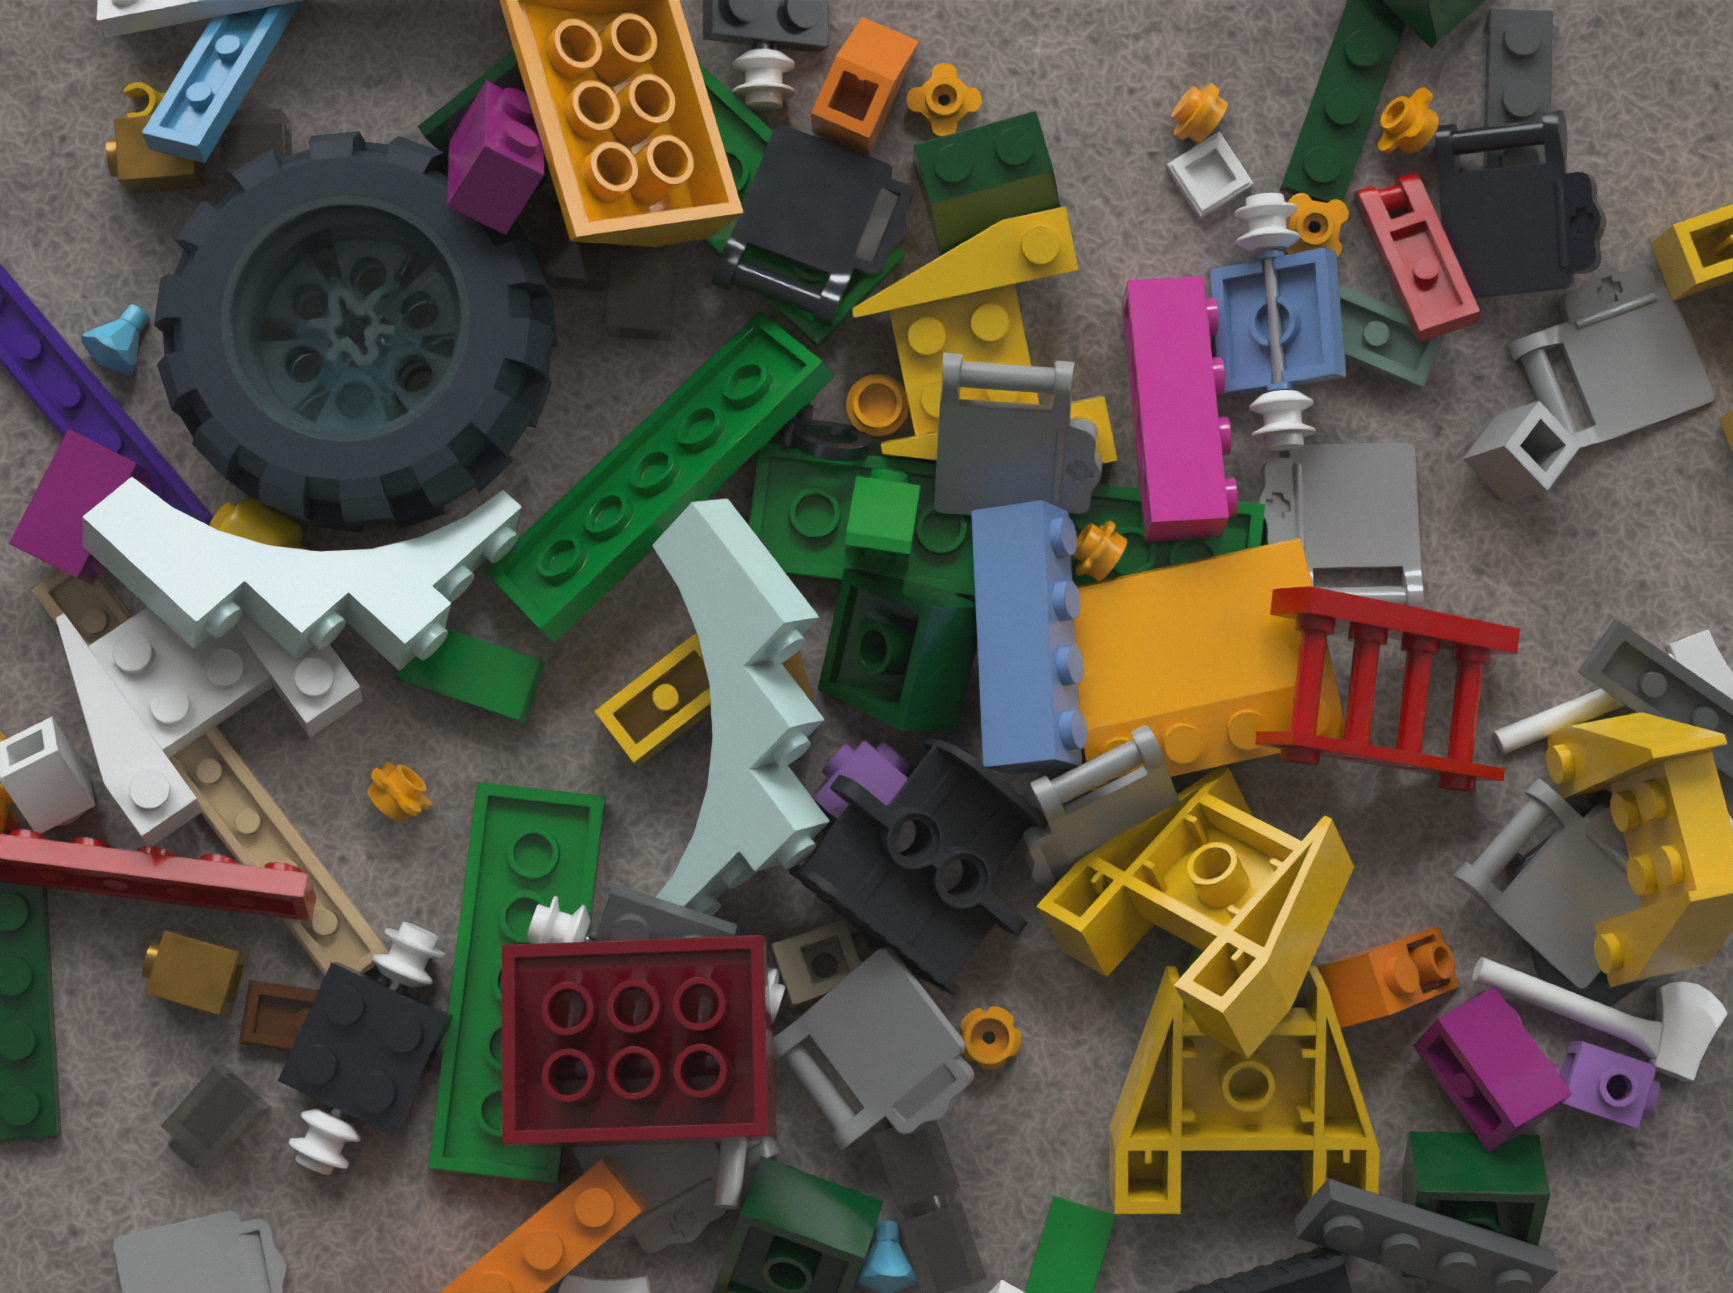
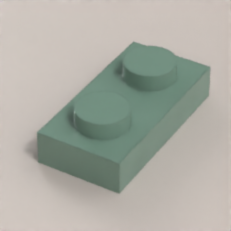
M1339 284L1345 360L1420 391L1424 387L1445 334L1418 343L1403 310Z

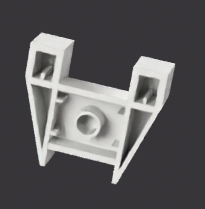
M146 607L90 646L85 643L65 613L56 618L103 782L147 846L155 845L203 812L197 798L168 758L274 687L310 738L363 701L359 684L330 644L320 650L314 645L297 660L244 611L238 622L225 635L217 639L210 635L195 649L184 641L149 607Z

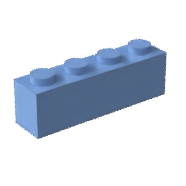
M1043 500L971 511L983 766L1007 774L1079 767L1082 765L1081 749L1084 748L1087 741V726L1085 718L1079 710L1078 684L1083 679L1084 664L1081 652L1075 643L1074 619H1077L1080 613V596L1075 583L1072 581L1071 555L1075 553L1077 548L1075 526L1069 518L1068 511Z

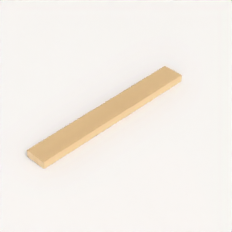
M59 569L31 590L56 624V618L65 613L88 646L133 617L109 583L99 574L93 585ZM218 726L210 729L204 735L168 758L197 798L203 810L201 812L203 817L240 865L264 868L266 863L282 862L296 866L302 873L309 874L317 897L312 922L281 919L324 975H326L331 962H340L366 974L376 966L372 959L373 955L389 953L382 940Z

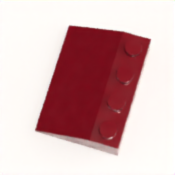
M764 935L501 945L502 1145L516 1149L777 1140L776 1076Z

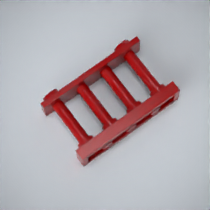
M1313 586L1273 589L1270 615L1296 620L1295 630L1301 632L1290 731H1256L1255 745L1281 749L1280 761L1319 765L1320 756L1438 776L1437 788L1476 792L1477 781H1504L1505 768L1473 763L1483 665H1490L1491 655L1518 654L1520 628ZM1335 628L1349 630L1348 641L1354 642L1343 740L1316 735L1327 635H1334ZM1388 638L1401 640L1400 651L1406 652L1395 749L1369 745L1380 645H1387ZM1440 648L1452 650L1451 661L1457 662L1447 758L1421 754L1432 655H1439Z

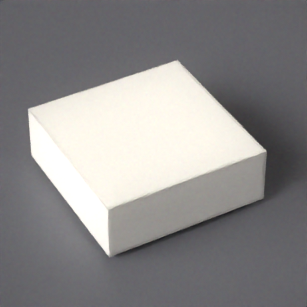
M1220 131L1166 165V170L1199 220L1250 189L1254 184Z

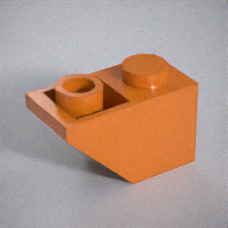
M861 17L836 55L811 111L812 133L870 156L919 46V41Z
M1439 925L1317 966L1328 988L1340 1028L1389 1016L1460 986L1454 970L1453 954L1445 943Z

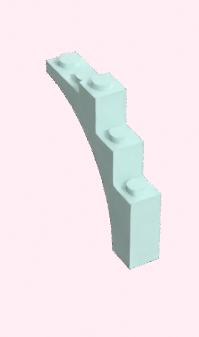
M131 477L83 516V547L193 649L210 635L216 639L225 635L238 622L244 611L297 660L314 645L319 650L328 646L341 633L347 622L400 671L415 656L421 660L427 659L444 642L448 635L445 626L451 606L450 602L457 599L467 589L474 578L472 572L488 559L491 563H496L514 546L518 539L515 529L521 506L502 490L466 517L422 537L373 549L319 552L268 546L218 531L172 508Z
M728 499L691 502L652 545L677 584L699 637L710 686L713 735L708 785L694 834L673 876L656 898L713 916L719 910L721 904L717 898L727 888L732 889L741 885L759 870L780 864L784 869H789L807 858L816 848V844L812 839L830 822L788 767V764L798 759L808 750L811 742L807 737L825 719L782 664V662L791 658L803 647L805 639L802 635L819 616Z

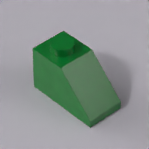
M871 469L870 478L856 476L844 544L845 560L908 569L920 493V485L908 484V474L887 469Z

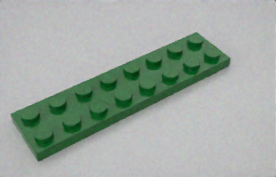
M767 443L759 450L749 527L787 576L841 582L844 568L857 569L942 588L958 596L975 599L972 516L940 513L935 510L936 463L871 455L856 461H831L808 455L797 448L784 450L780 447V444ZM871 469L903 472L909 475L908 484L920 485L908 569L845 560L844 544L856 476L870 478ZM1097 484L1092 490L1089 510L1083 514L1069 512V518L1075 526L1077 537L1089 523H1093L1099 528L1107 521H1112L1116 524L1114 531L1127 539V545L1122 556L1110 573L1102 579L1106 580L1261 546L1265 504L1238 501L1237 515L1229 516L1221 538L1145 542L1140 489ZM1071 556L1072 581L1075 585L1097 582L1086 573L1078 576L1074 569L1076 559Z

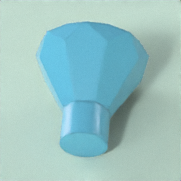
M130 304L118 320L81 335V342L99 365L123 376H131L137 364L139 334L151 319L140 307Z
M878 1221L876 1223L874 1243L866 1254L855 1282L860 1287L880 1293H892L915 1286L918 1282L916 1274L899 1244L900 1223L895 1221Z

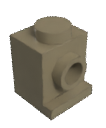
M845 919L772 944V955L777 969H780L779 976L782 984L785 986V993L793 1014L815 1005L871 956L863 933L858 932L851 935ZM829 956L835 960L837 971L832 977L820 978L813 972L812 965L818 957Z

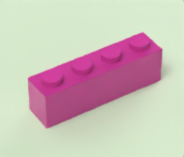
M1204 276L1128 280L1122 300V314L1145 542L1221 538L1229 516L1237 515L1238 495L1235 478H1225L1223 456L1230 455L1231 429L1228 417H1218L1216 396L1224 394L1225 373L1222 358H1212L1210 336H1217L1218 307L1216 299L1206 298Z

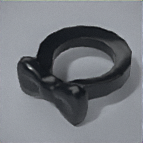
M810 403L803 407L795 417L793 416L782 427L780 447L784 450L797 448L817 458L847 462L861 460L867 457L869 453L871 438L867 433L843 423L812 420L814 405ZM810 434L836 435L849 439L853 443L835 444L824 442Z

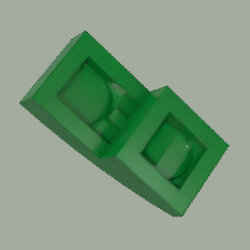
M445 628L448 631V635L431 656L425 660L415 656L400 671L398 670L395 679L525 723L546 663Z

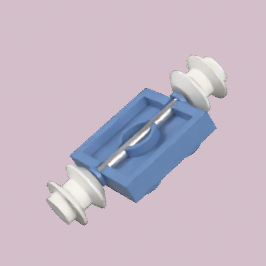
M1261 193L1246 198V206L1234 212L1235 218L1248 222V233L1239 237L1236 243L1246 251L1257 254V261L1210 269L1212 298L1216 299L1218 307V334L1215 336L1216 355L1222 358L1225 373V390L1223 395L1237 396L1261 391L1268 392L1262 394L1250 404L1249 409L1263 415L1264 427L1252 433V439L1264 440L1265 449L1269 451L1304 447L1303 437L1316 433L1314 427L1302 423L1301 414L1303 410L1314 404L1313 399L1299 391H1295L1296 385L1346 377L1336 251L1320 248L1284 255V251L1300 240V234L1286 227V218L1295 214L1298 211V206L1293 203L1284 202V195L1280 193Z

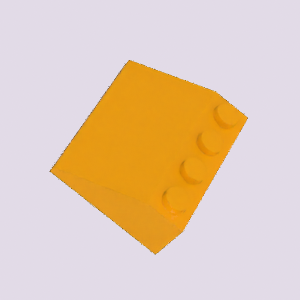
M499 0L570 241L656 247L709 239L744 213L680 0Z
M1300 538L1076 586L1080 596V613L1078 618L1074 619L1075 643L1081 652L1084 664L1083 679L1078 684L1079 710L1082 712L1087 726L1086 745L1081 749L1083 764L1132 740L1131 731L1145 724L1151 729L1163 752L1170 777L1280 753L1281 749L1255 745L1256 731H1290L1301 632L1295 630L1296 620L1270 615L1273 589L1313 586ZM1326 642L1316 735L1343 740L1345 724L1336 676ZM1141 764V765H1139V766H1137V767H1135V768H1133V769H1131V770H1129V771H1127V772H1125V773H1123V774H1121V775H1119V776H1117V777H1115V778H1113V779H1111V780H1109V781H1107V782H1105V783H1103V784H1101V785H1099V786H1097V787H1095V788H1093V789H1091V790H1092V792H1093V791H1095V790H1097V789H1099V788H1101V787H1103V786H1105V785H1107V784H1109V783H1111V782H1113V781H1115V780H1117V779H1119V778H1121V777H1123V776H1125V775H1127V774H1129V773H1131V772H1133V771H1135V770H1137V769L1143 767L1144 765Z

